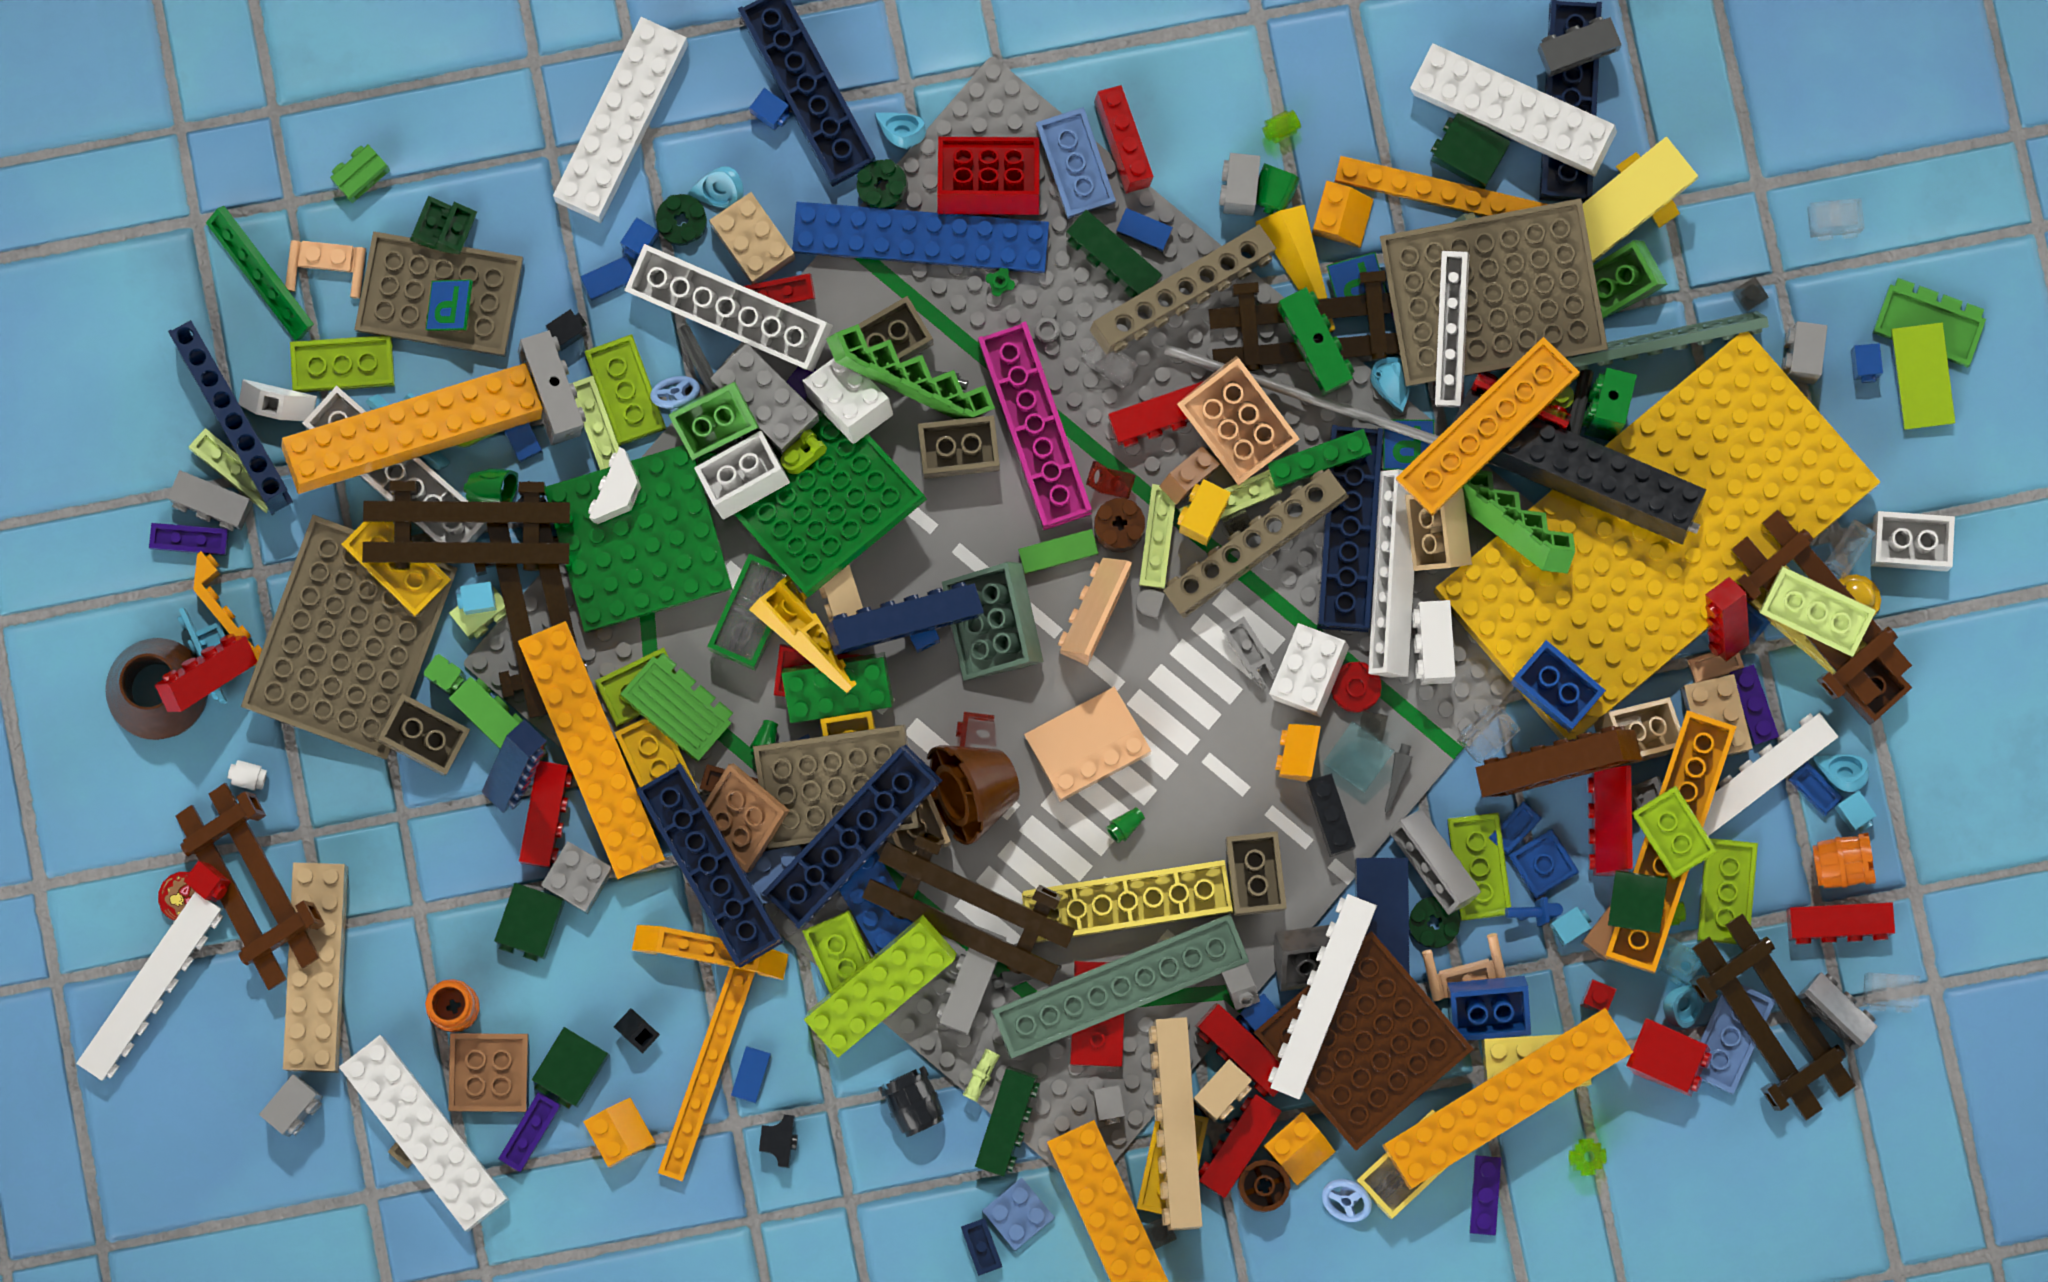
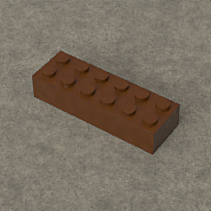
M1609 726L1600 729V732L1579 734L1576 739H1561L1554 741L1553 745H1539L1531 747L1530 751L1527 752L1517 751L1506 754L1507 757L1499 759L1495 757L1483 760L1484 765L1475 768L1482 797H1504L1642 760L1635 730H1626L1625 726Z

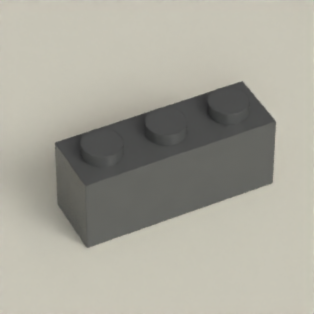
M1598 17L1589 21L1588 26L1582 28L1574 26L1567 29L1564 35L1556 37L1553 34L1543 38L1537 50L1548 77L1619 51L1622 44L1611 17L1606 19Z

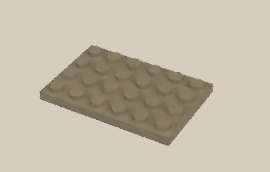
M373 231L354 330L356 332L390 336L397 339L505 357L524 258L522 256L463 247L460 254H452L412 242L410 237ZM473 280L467 330L426 331L432 281Z
M905 724L753 746L759 785L790 810L768 844V848L810 843L900 747L905 744L908 746ZM918 807L896 831L921 827Z

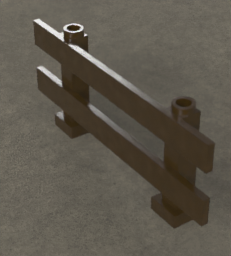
M1385 270L1359 273L1358 283L1359 286L1364 285L1365 295L1318 299L1320 303L1318 310L1321 315L1325 313L1328 319L1367 316L1369 335L1338 338L1343 348L1341 350L1343 358L1372 356V360L1386 359L1387 354L1400 353L1397 333H1385L1384 314L1393 313L1390 293L1381 292V284H1384L1386 281ZM1258 282L1232 285V296L1238 297L1239 306L1208 309L1210 330L1241 327L1243 347L1212 349L1213 360L1226 364L1237 356L1248 371L1261 370L1260 366L1305 362L1295 342L1259 345L1257 325L1285 322L1277 308L1278 303L1255 305L1254 295L1259 293Z
M390 481L389 491L392 495H395V501H363V522H395L394 542H363V563H394V569L410 570L411 563L523 564L524 571H538L539 564H569V543H540V523L570 524V502H540V496H546L545 482H519L518 492L520 496H524V502L412 501V495H418V484L416 481ZM411 522L523 523V543L411 542Z
M486 523L491 543H512L508 523ZM540 523V543H559L558 536H552L550 523ZM474 564L477 576L487 574L486 568L496 566L520 674L512 676L509 675V670L499 672L504 700L513 699L514 692L524 690L530 719L549 715L518 643L519 640L531 636L532 631L517 564ZM539 564V573L551 626L553 627L566 621L576 643L559 564ZM584 660L583 662L588 672L586 661Z
M922 830L917 836L914 845L919 846L916 854L886 842L878 861L905 873L906 877L899 891L870 878L862 898L889 910L890 914L898 919L907 918L915 922L924 915L941 935L1007 965V968L1016 974L1024 973L1048 985L1051 984L1058 965L1031 952L1038 936L1067 949L1075 929L1048 917L1051 908L1056 910L1063 895L1039 884L1032 897V900L1037 902L1034 908L1031 909L930 862L933 854L938 855L942 850L945 840ZM921 881L1023 928L1024 930L1017 946L914 899Z
M1740 914L1725 926L1742 952L1726 962L1710 936L1692 947V950L1709 975L1706 977L1704 975H1697L1689 982L1703 1003H1710L1716 999L1718 995L1715 991L1719 989L1780 1083L1777 1085L1776 1083H1768L1760 1089L1774 1111H1782L1788 1107L1787 1099L1791 1098L1803 1118L1807 1121L1823 1109L1808 1087L1811 1082L1824 1075L1838 1097H1841L1856 1086L1841 1063L1846 1054L1838 1044L1830 1047L1770 956V953L1775 949L1772 941L1767 936L1759 939L1745 916ZM1750 967H1753L1813 1058L1812 1061L1799 1070L1796 1069L1737 979V976Z

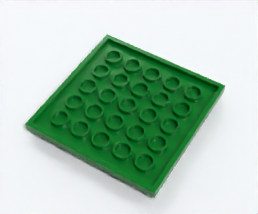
M821 411L818 412L819 422L811 430L817 435L816 439L822 441L827 446L826 452L799 474H790L782 466L790 483L734 514L807 598L927 500L925 495L869 434L852 444ZM810 447L805 449L804 452L807 453L810 450ZM775 448L773 450L781 464L782 454Z
M684 445L632 460L631 463L641 485L632 510L600 524L594 523L589 518L591 514L588 511L594 499L597 500L600 494L598 488L603 476L607 477L611 467L546 486L548 502H570V524L554 523L559 543H569V564L565 565L585 633L733 589L705 490L694 469L697 466L696 459H691Z

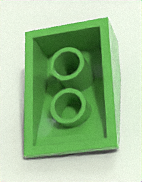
M1633 240L1593 265L1603 319L1647 298L1668 285L1644 241Z
M735 382L700 396L676 408L668 415L692 460L759 427Z

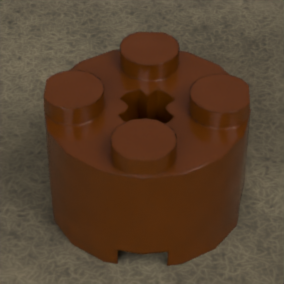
M1114 498L1100 506L1094 520V533L1100 544L1112 552H1126L1135 548L1141 541L1145 531V517L1137 503L1126 498ZM1117 520L1126 523L1123 526V530H1118V527H1113L1112 524H1116Z
M1259 1160L1248 1165L1239 1176L1237 1185L1239 1197L1243 1203L1251 1210L1262 1213L1274 1211L1283 1205L1291 1187L1289 1176L1285 1169L1276 1162ZM1260 1179L1270 1182L1271 1186L1267 1188L1268 1193H1263V1190L1259 1192L1257 1186L1260 1185Z

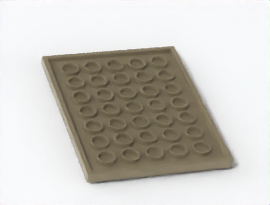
M1581 198L1380 236L1406 387L1436 382L1442 251L1468 252L1470 255L1464 376L1511 368L1543 337L1565 358L1608 350Z
M312 515L241 707L387 760L391 748L374 739L398 694L403 693L410 697L458 568L445 563H435L451 581L414 617L341 545L355 530Z

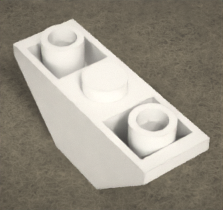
M243 379L239 405L257 415L278 420L305 421L315 410L317 396Z
M619 447L618 452L612 454L609 461V467H611L607 477L603 476L599 484L598 490H600V494L597 500L594 499L589 507L588 513L591 514L589 518L596 524L631 511L641 489L629 455L623 448Z

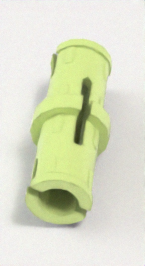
M985 1048L979 1064L971 1072L973 1075L963 1096L978 1102L983 1088L992 1078L990 1075L1000 1055Z

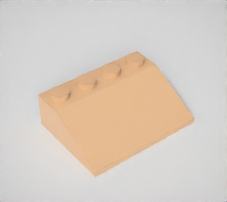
M1237 356L1177 403L1238 486L1300 440Z
M1102 558L1100 564L1095 562L1089 575L1093 577L1090 586H1084L1079 597L1082 600V604L1079 610L1074 608L1068 622L1072 623L1068 633L1063 631L1058 645L1061 646L1060 654L1084 665H1089L1130 576L1132 562L1111 558Z
M1115 686L1024 734L1060 802L1151 755L1149 745Z

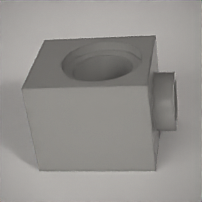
M1246 964L1222 972L1226 989L1235 1010L1260 1002L1256 985Z
M1120 1085L1094 1090L1099 1122L1104 1121L1105 1125L1120 1123V1118L1125 1117Z

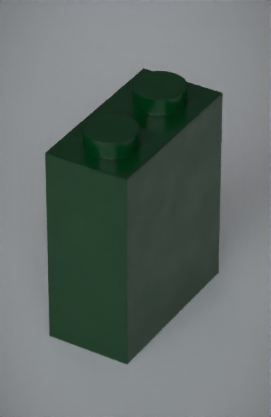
M1457 112L1454 119L1449 117L1443 128L1446 134L1442 141L1438 138L1430 151L1434 154L1431 161L1477 187L1485 189L1511 141Z
M514 883L494 939L496 943L500 944L498 949L512 954L514 949L524 952V958L536 962L538 958L545 959L565 900Z
M563 1027L532 1078V1081L537 1083L534 1088L547 1096L549 1092L559 1096L557 1102L568 1109L572 1105L578 1108L610 1054Z

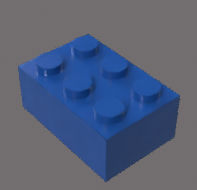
M1547 640L1510 682L1569 733L1606 691Z
M1525 976L1447 983L1450 1022L1467 1041L1531 1035L1529 991Z

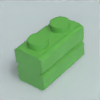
M368 144L364 148L363 146L356 148L351 154L352 158L346 164L343 162L338 164L332 170L333 175L330 177L332 182L352 204L390 171L388 165Z
M440 654L435 655L424 671V676L438 688L440 687L441 690L450 696L466 680L464 672Z

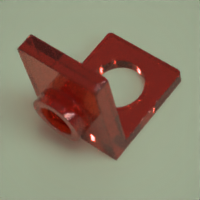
M1093 461L1086 485L1101 494L1129 499L1136 475L1108 469L1099 462ZM1097 470H1099V479L1095 483V473Z
M964 712L963 722L958 721L956 737H961L960 746L965 747L969 719L994 722L995 715Z

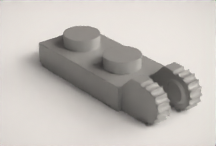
M1245 617L1222 630L1248 673L1252 674L1261 690L1266 688V682L1257 671L1258 668L1265 665L1268 674L1275 680L1277 671L1270 662L1271 658Z

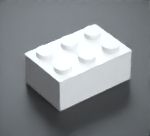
M834 358L803 380L807 397L852 444L893 416L889 398L869 378L836 363Z
M762 431L757 432L694 468L713 506L723 520L790 483L774 450Z
M1878 511L1873 516L1871 566L1947 572L1953 566L1955 516Z
M1450 600L1419 602L1412 613V628H1417V634L1413 638L1414 653H1419V660L1415 663L1416 679H1420L1421 685L1452 683L1456 675Z
M1298 623L1270 690V696L1275 701L1321 718L1348 652L1349 646L1347 642Z

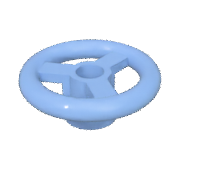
M687 376L667 378L653 387L650 398L656 406L669 408V410L674 411L676 408L696 399L700 393V385L695 379ZM678 384L677 386L671 387L670 389H664L667 386ZM690 385L693 388L692 392L686 396L684 389ZM658 397H666L667 401L661 400Z
M1337 1179L1329 1182L1323 1189V1204L1334 1217L1346 1222H1358L1370 1214L1372 1201L1368 1192L1360 1184L1347 1179ZM1337 1187H1342L1340 1192H1337L1333 1189ZM1362 1197L1364 1208L1360 1213L1355 1214L1354 1205ZM1330 1198L1338 1201L1345 1208L1346 1213L1336 1209L1331 1203Z

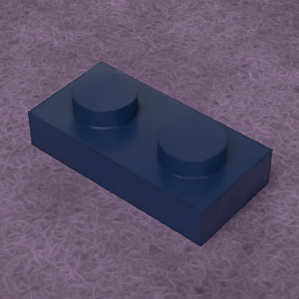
M983 1218L961 1226L978 1276L1002 1268L1003 1266L986 1219Z

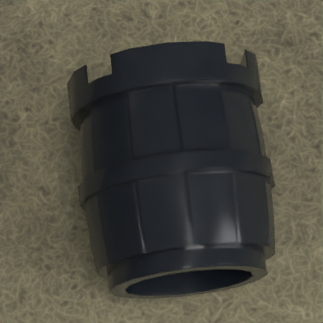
M925 1066L919 1068L921 1072L919 1074L915 1069L891 1080L890 1083L886 1084L887 1089L884 1084L878 1087L881 1096H885L891 1117L894 1118L902 1134L905 1133L906 1137L919 1133L944 1120L942 1116L944 1112L938 1099V1093L935 1092L927 1077L929 1074Z

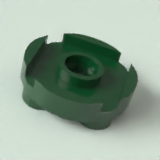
M891 159L871 162L857 174V192L863 203L868 207L893 209L902 202L903 196L908 189V180L904 171ZM879 181L889 182L885 185V190L876 188Z
M686 194L670 195L662 202L657 210L656 223L659 232L667 242L684 246L701 238L707 226V218L703 205L696 198ZM685 214L688 223L678 226L675 217Z
M1435 896L1419 901L1410 913L1409 931L1412 937L1419 944L1428 948L1437 949L1448 945L1459 932L1460 916L1458 911L1448 915ZM1434 915L1435 918L1441 919V923L1438 924L1439 929L1435 930L1433 926L1429 927L1427 925V922L1430 921V916Z

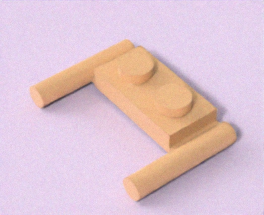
M291 240L285 286L289 292H295L298 267L352 272L350 297L360 299L366 248Z
M1496 933L1487 935L1492 960L1484 959L1438 971V974L1432 950L1422 952L1433 1001L1448 998L1447 983L1506 977Z

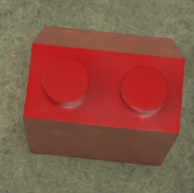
M1646 1018L1626 1066L1637 1076L1691 1097L1693 1092H1697L1702 1083L1701 1072L1703 1067L1707 1068L1709 1066L1712 1054L1708 1045Z

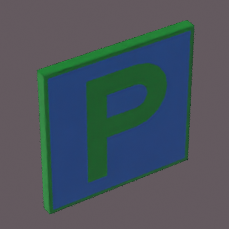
M1375 252L1326 265L1335 297L1365 295L1364 285L1359 286L1358 283L1359 273L1380 271ZM1381 284V292L1387 293L1385 285Z
M473 280L432 281L426 331L467 330Z
M1390 419L1434 434V420ZM1383 428V470H1404L1431 444Z

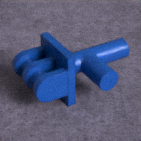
M1548 897L1535 901V907L1505 908L1506 918H1517L1519 921H1524L1530 917H1536L1537 927H1542L1563 913L1562 905L1559 903H1548Z

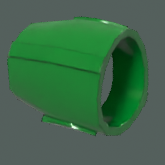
M1264 163L1258 177L1256 204L1264 208L1263 212L1269 215L1286 209L1295 195L1300 178L1292 173Z
M492 468L471 473L463 487L466 493V500L469 502H513L518 486V473L512 470Z

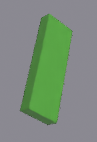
M1092 529L1018 549L1025 575L1099 554Z

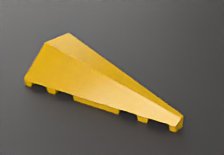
M1305 205L1280 210L1255 221L1256 226L1260 224L1276 247L1274 253L1298 291L1307 287L1309 292L1314 291L1317 299L1327 298ZM1328 319L1331 324L1329 332H1334L1333 319Z
M787 575L770 591L760 597L749 610L842 690L848 693L857 683L855 680L851 681L844 670L846 664L843 659L838 660L837 656L834 655L828 633L817 614H812L805 603L806 595L798 591L794 582Z

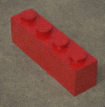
M1122 85L1098 91L1094 105L1125 193L1150 187L1154 176Z
M1204 381L1109 413L1108 420L1117 445H1124L1125 448L1138 444V440L1148 436L1150 440L1162 436V431L1171 428L1173 431H1178L1187 427L1186 423L1190 421L1177 403Z
M1730 577L1705 594L1706 621L1709 625L1707 632L1709 636L1708 646L1715 656L1718 657L1720 655L1726 662L1750 644L1746 592Z
M226 635L220 639V644L203 649L201 656L183 662L181 664L182 668L179 670H173L162 676L163 680L155 684V687L167 712L184 711L257 664L258 661L246 635Z
M541 761L536 767L519 857L521 864L551 869L552 863H555L559 856V848H555L557 838H562L564 823H560L562 812L566 813L569 798L565 797L566 787L571 788L573 773L569 772L570 768L568 765Z
M1893 902L1790 907L1786 910L1788 940H1795L1796 945L1811 944V939H1821V943H1836L1837 938L1846 937L1847 942L1863 941V937L1873 936V941L1888 940V935L1895 934Z
M1215 1003L1195 1025L1199 1030L1197 1035L1206 1044H1209L1211 1041L1218 1048L1215 1052L1227 1062L1230 1059L1241 1071L1249 1076L1256 1083L1253 1086L1254 1089L1263 1097L1267 1094L1274 1097L1279 1091L1270 1088L1272 1082H1269L1268 1079L1273 1067L1278 1068L1280 1062L1221 1005Z
M1255 1094L1253 1099L1249 1096L1246 1098L1240 1108L1243 1111L1240 1119L1233 1118L1226 1129L1230 1134L1224 1142L1218 1141L1211 1152L1215 1157L1210 1164L1205 1161L1198 1172L1199 1176H1201L1199 1183L1223 1199L1226 1198L1282 1112L1257 1094Z

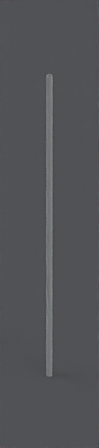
M1168 344L1164 351L1165 355L1213 371H1217L1225 365L1224 363ZM1250 372L1260 387L1432 444L1439 437ZM1693 522L1689 531L1697 534L1700 524Z

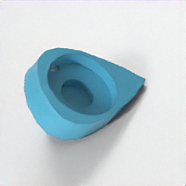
M875 113L876 120L886 138L898 147L908 150L920 143L926 136L925 123L918 116L904 113Z
M722 166L707 173L687 194L709 205L728 208L743 198L744 190L742 181L735 169Z
M1388 357L1381 359L1372 368L1370 375L1371 383L1375 390L1392 407L1402 413L1407 403L1411 386L1406 387L1401 358Z
M1849 754L1813 756V760L1831 783L1841 790L1855 792L1861 789L1869 778L1868 763L1860 756Z
M1692 985L1681 986L1672 990L1663 1002V1010L1668 1022L1675 1027L1682 1028L1692 1026L1705 1006V1003L1702 1002Z

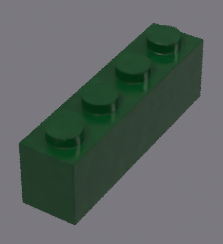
M1085 210L1066 231V238H1068L1066 242L1074 250H1082L1087 255L1086 260L1094 267L1100 266L1106 271L1105 276L1114 284L1119 282L1126 288L1124 292L1131 299L1162 281L1163 274L1088 210Z
M1011 1066L1006 1068L975 1164L976 1168L1003 1177L1008 1174V1171L1013 1172L1017 1157L1013 1156L1016 1146L1021 1147L1025 1135L1024 1132H1021L1024 1122H1029L1033 1108L1029 1107L1031 1098H1036L1039 1092L1040 1083H1037L1038 1075Z

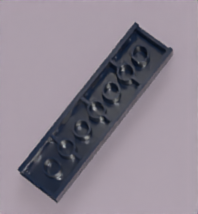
M756 0L745 7H739V16L786 103L789 105L831 186L834 187L857 175L869 163L876 161L873 151L791 0Z
M1551 0L1549 3L1548 36L1555 34L1558 37L1566 34L1565 31L1571 27L1579 26L1582 28L1588 26L1589 21L1601 17L1602 2L1585 3ZM1599 59L1548 77L1546 72L1545 94L1596 116ZM1542 153L1539 200L1564 202L1581 198L1582 203L1592 197V175Z
M190 320L173 330H169L168 333L270 514L274 515L276 511L293 503L287 487L192 321Z
M1331 426L1330 441L1364 429L1373 454L1330 469L1349 498L1327 513L1324 518L1317 629L1368 633L1370 628L1383 428L1368 429Z
M906 744L900 747L762 894L765 897L767 896L796 924L795 926L798 929L803 928L943 780Z
M679 763L675 768L643 787H638L636 789L637 793L735 965L741 968L784 943L783 938L685 767Z
M1356 858L1355 897L1377 905L1366 935L1372 931L1410 975L1408 858Z

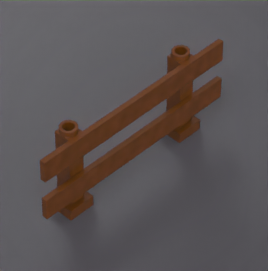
M1776 510L1762 522L1763 526L1782 546L1770 558L1767 559L1748 536L1731 549L1751 573L1748 577L1746 574H1743L1734 581L1746 592L1749 602L1762 594L1759 591L1761 586L1769 593L1781 566L1787 565L1792 559L1809 579L1855 600L1809 545L1814 539L1805 529L1798 533L1779 510ZM1873 619L1862 638L1866 645L1854 654L1853 657L1805 635L1835 670L1833 674L1827 672L1817 679L1833 700L1841 697L1846 692L1843 688L1846 684L1865 706L1881 693V690L1863 671L1875 658H1878L1896 679L1912 666L1894 645L1895 640L1898 638L1897 634L1888 626L1881 630Z
M224 783L208 793L219 816L206 825L203 824L194 805H190L175 815L186 835L180 846L188 857L195 854L199 861L210 863L231 881L227 887L226 894L220 901L245 946L238 953L239 957L246 966L254 963L267 989L272 990L287 980L273 951L288 942L301 968L307 967L319 959L320 956L306 929L318 930L325 923L313 902L301 901L295 905L298 912L292 906L247 822L249 819L259 821L267 816L256 795L244 791L236 796L239 801L237 803L227 783ZM228 833L232 837L278 923L277 926L262 934L214 842Z

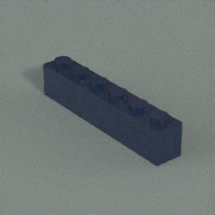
M965 582L952 585L951 590L942 591V588L927 592L928 596L919 598L918 594L904 598V602L895 604V601L892 600L880 604L878 609L871 610V607H865L857 610L855 615L847 616V613L833 616L826 629L834 655L978 618L984 611L975 583L966 585Z
M525 719L506 735L481 791L502 813L509 807L512 810L515 809L522 802V796L528 790L526 787L532 781L530 778L535 774V768L541 762L539 759L545 753L543 748L547 740Z

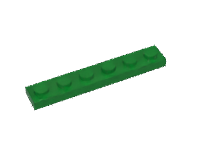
M226 207L217 208L206 224L295 341L302 339L314 323Z

